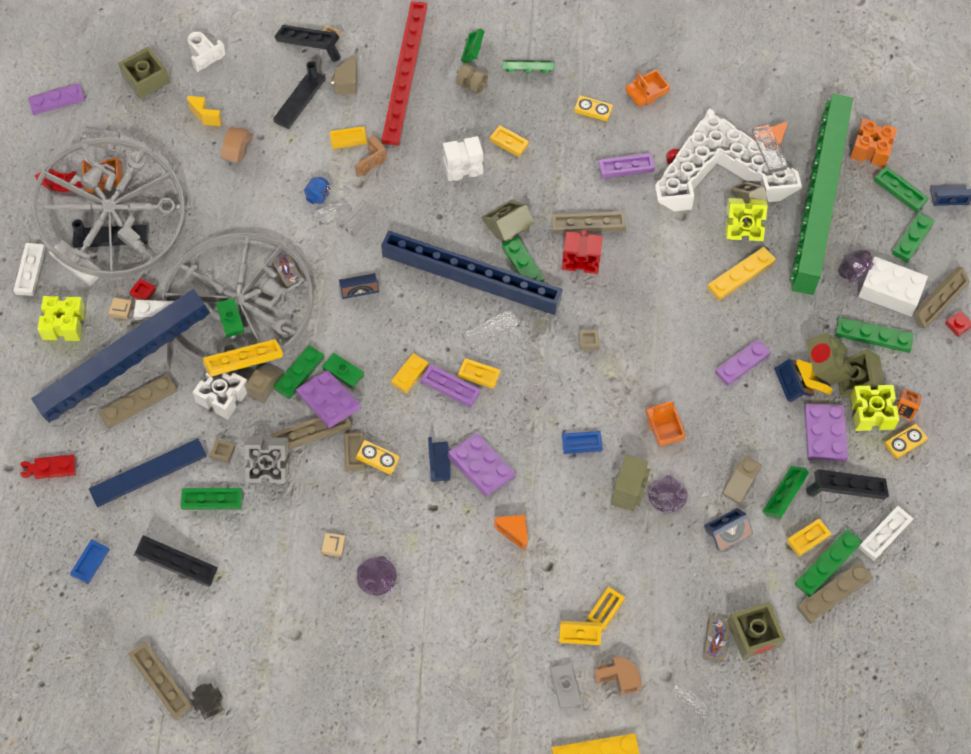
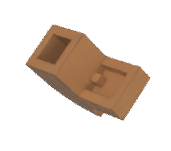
M231 126L223 141L221 158L237 163L242 160L246 144L252 141L253 133L248 132L244 128Z
M613 657L611 667L609 665H602L594 672L595 684L616 680L620 695L641 690L642 683L636 666L628 659Z

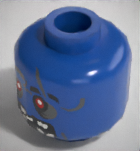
M323 177L312 178L304 188L306 200L311 204H322L331 192L329 182Z

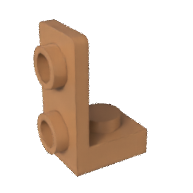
M374 135L368 138L367 148L371 155L355 165L358 177L367 174L372 168L383 164L387 160L386 148Z

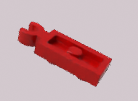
M74 454L34 458V464L27 461L20 463L22 468H28L26 472H20L22 478H29L33 474L36 479L76 475V457Z

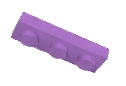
M79 83L28 97L33 115L85 101Z
M651 153L602 159L598 162L602 179L655 171Z
M757 339L717 368L715 374L729 386L770 356L771 351Z
M431 364L421 378V383L470 408L481 393V390Z

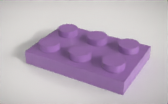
M328 370L296 389L297 395L328 428L361 409L360 403Z
M805 404L807 459L847 461L848 449L844 405Z
M478 433L449 451L447 455L485 497L509 482L516 475L512 468Z

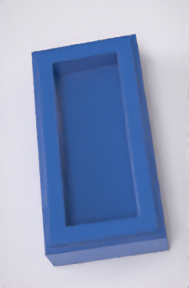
M601 431L563 433V454L601 452L603 450Z
M91 539L70 572V575L89 584L110 551L109 547Z

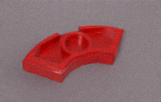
M52 168L48 172L68 183L77 174L76 171L59 173ZM41 172L34 175L36 180H38ZM44 178L41 184L57 192L71 191L47 178ZM77 181V183L74 185L79 189L84 187L81 184V181Z

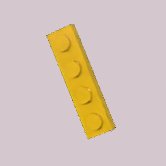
M763 247L708 284L707 288L720 301L773 265L776 259Z
M276 339L204 357L203 364L211 377L282 358L283 351Z
M635 733L551 748L552 754H639Z

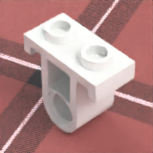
M193 32L188 36L190 52L193 55L191 60L193 68L197 72L207 68L210 64L226 55L224 44L220 40L214 46L201 32Z

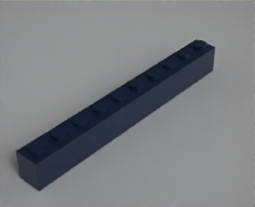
M389 230L381 244L382 257L553 315L556 314L562 300L563 289Z
M192 289L32 397L31 400L40 414L50 423L58 419L60 415L69 409L74 408L85 398L90 397L101 387L108 385L116 377L124 374L132 366L139 364L145 357L155 353L166 343L171 342L176 336L187 331L192 325L205 319L210 314V311L196 291Z

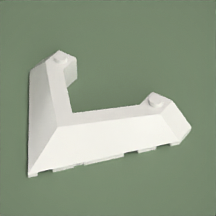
M709 108L704 119L697 125L692 136L690 135L676 155L673 163L669 165L661 180L655 185L658 202L673 211L692 210L694 188L716 164L721 165L750 183L764 186L768 202L781 201L800 190L802 185L798 171L788 168L783 164L784 161L774 154L770 155L764 150L763 146L742 131L737 130L734 125L724 118L720 119Z

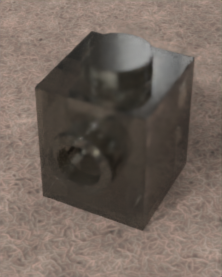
M211 683L199 685L192 692L194 699L191 700V703L196 712H201L204 720L224 711L220 703L223 697L218 687L214 689Z

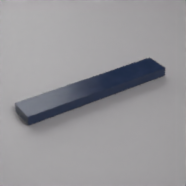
M195 439L89 488V491L98 508L206 458L207 455L199 439Z

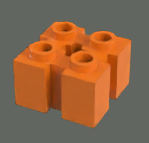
M863 118L850 158L862 162L868 159L871 160L872 165L885 168L897 128L883 124V127L876 126L875 121Z

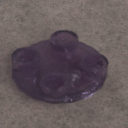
M857 250L847 255L839 265L838 271L840 276L848 279L850 282H854L865 271L871 270L874 266L871 253L867 250Z
M666 475L653 482L648 490V497L652 506L658 511L673 513L682 509L686 504L688 491L680 481L674 479L671 475Z
M384 556L370 558L357 568L358 586L369 595L379 596L386 594L396 583V569L391 561L387 560Z

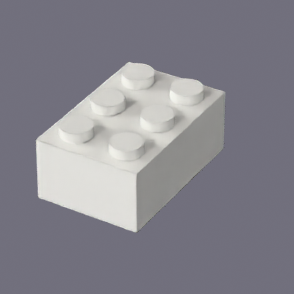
M874 256L858 297L912 317L928 276Z

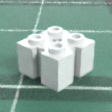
M478 136L464 139V142L457 143V141L443 143V165L448 181H458L464 175L476 177L483 174V151Z
M207 372V381L203 382L201 380L192 392L195 402L207 409L213 406L216 414L228 420L237 408L236 400L241 402L247 394L245 387L247 379L235 373L229 376L228 372L210 377Z

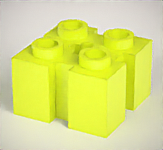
M728 198L727 214L731 219H726V238L742 240V236H747L750 241H764L765 226L761 220H766L768 206L766 201L750 199V203H744V200L740 198ZM745 217L749 218L746 222H743Z
M43 296L41 311L44 316L39 317L38 331L42 340L58 341V337L63 336L65 341H81L83 328L80 321H84L86 310L81 297H66L65 301H60L58 296Z
M878 385L876 390H871L870 386L854 387L850 400L852 410H856L853 416L855 431H871L873 426H878V430L895 429L899 422L897 406H892L896 399L893 385Z

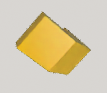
M187 96L189 109L203 125H222L220 110L207 109L205 97Z
M798 359L796 363L805 385L814 391L830 396L833 388L817 382L819 377L814 375L812 364Z

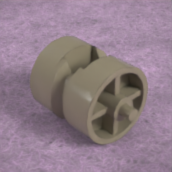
M467 63L456 72L458 73L456 84L464 88L469 87L468 89L476 94H480L488 86V74L481 70L476 71L475 67Z

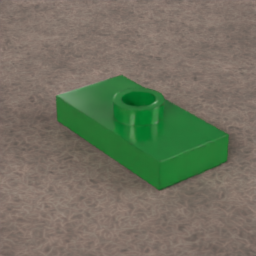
M481 28L468 34L461 57L462 62L468 63L477 59L485 33Z
M235 299L217 302L216 307L226 338L245 333Z
M335 353L322 366L323 370H328L335 378L352 389L364 376L362 370Z

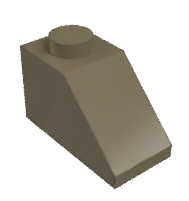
M352 55L335 69V75L331 77V86L335 87V94H356V55Z
M745 181L731 188L734 196L743 199L744 203H750V199L765 200L767 205L770 206L764 186Z
M269 364L258 368L245 385L248 396L265 404L274 390L275 384L280 380L284 372Z
M745 455L722 495L740 504L758 476L762 464Z

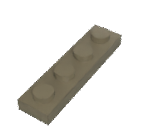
M624 211L552 214L551 217L553 234L566 232L581 233L582 230H587L588 232L626 230Z
M957 267L915 310L913 315L920 328H927L970 282L963 267Z
M165 374L98 412L108 429L172 395L177 392V389L168 374Z
M349 417L331 428H328L319 418L272 433L271 436L272 438H288V450L351 429L352 425Z
M859 561L798 605L797 609L808 623L811 624L869 582L873 576Z
M146 641L128 653L175 721L193 709L190 702Z

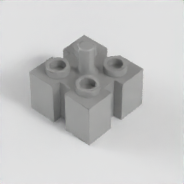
M248 437L245 443V460H248L245 467V482L262 483L263 478H269V483H286L288 478V460H286L288 455V438H272L270 442H264V437Z

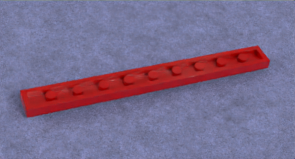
M410 2L381 139L382 144L395 146L400 144L428 3Z

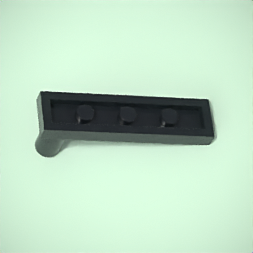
M282 25L274 36L277 42L325 49L333 62L341 58L335 46L339 36L334 32Z
M314 61L307 62V74L274 116V123L290 129L326 80L325 75L317 71V64Z
M76 219L72 222V244L74 248L83 247V242L92 227L85 228L83 221ZM132 225L131 229L140 236V240L144 244H148V226ZM111 226L112 246L126 245L117 237L118 231L122 229L120 226ZM101 227L89 247L109 246V227Z
M821 469L814 472L815 482L806 488L807 494L811 497L816 496L822 491L883 500L889 497L886 478Z
M142 535L134 553V556L140 561L151 562L207 587L211 586L218 567L144 535Z

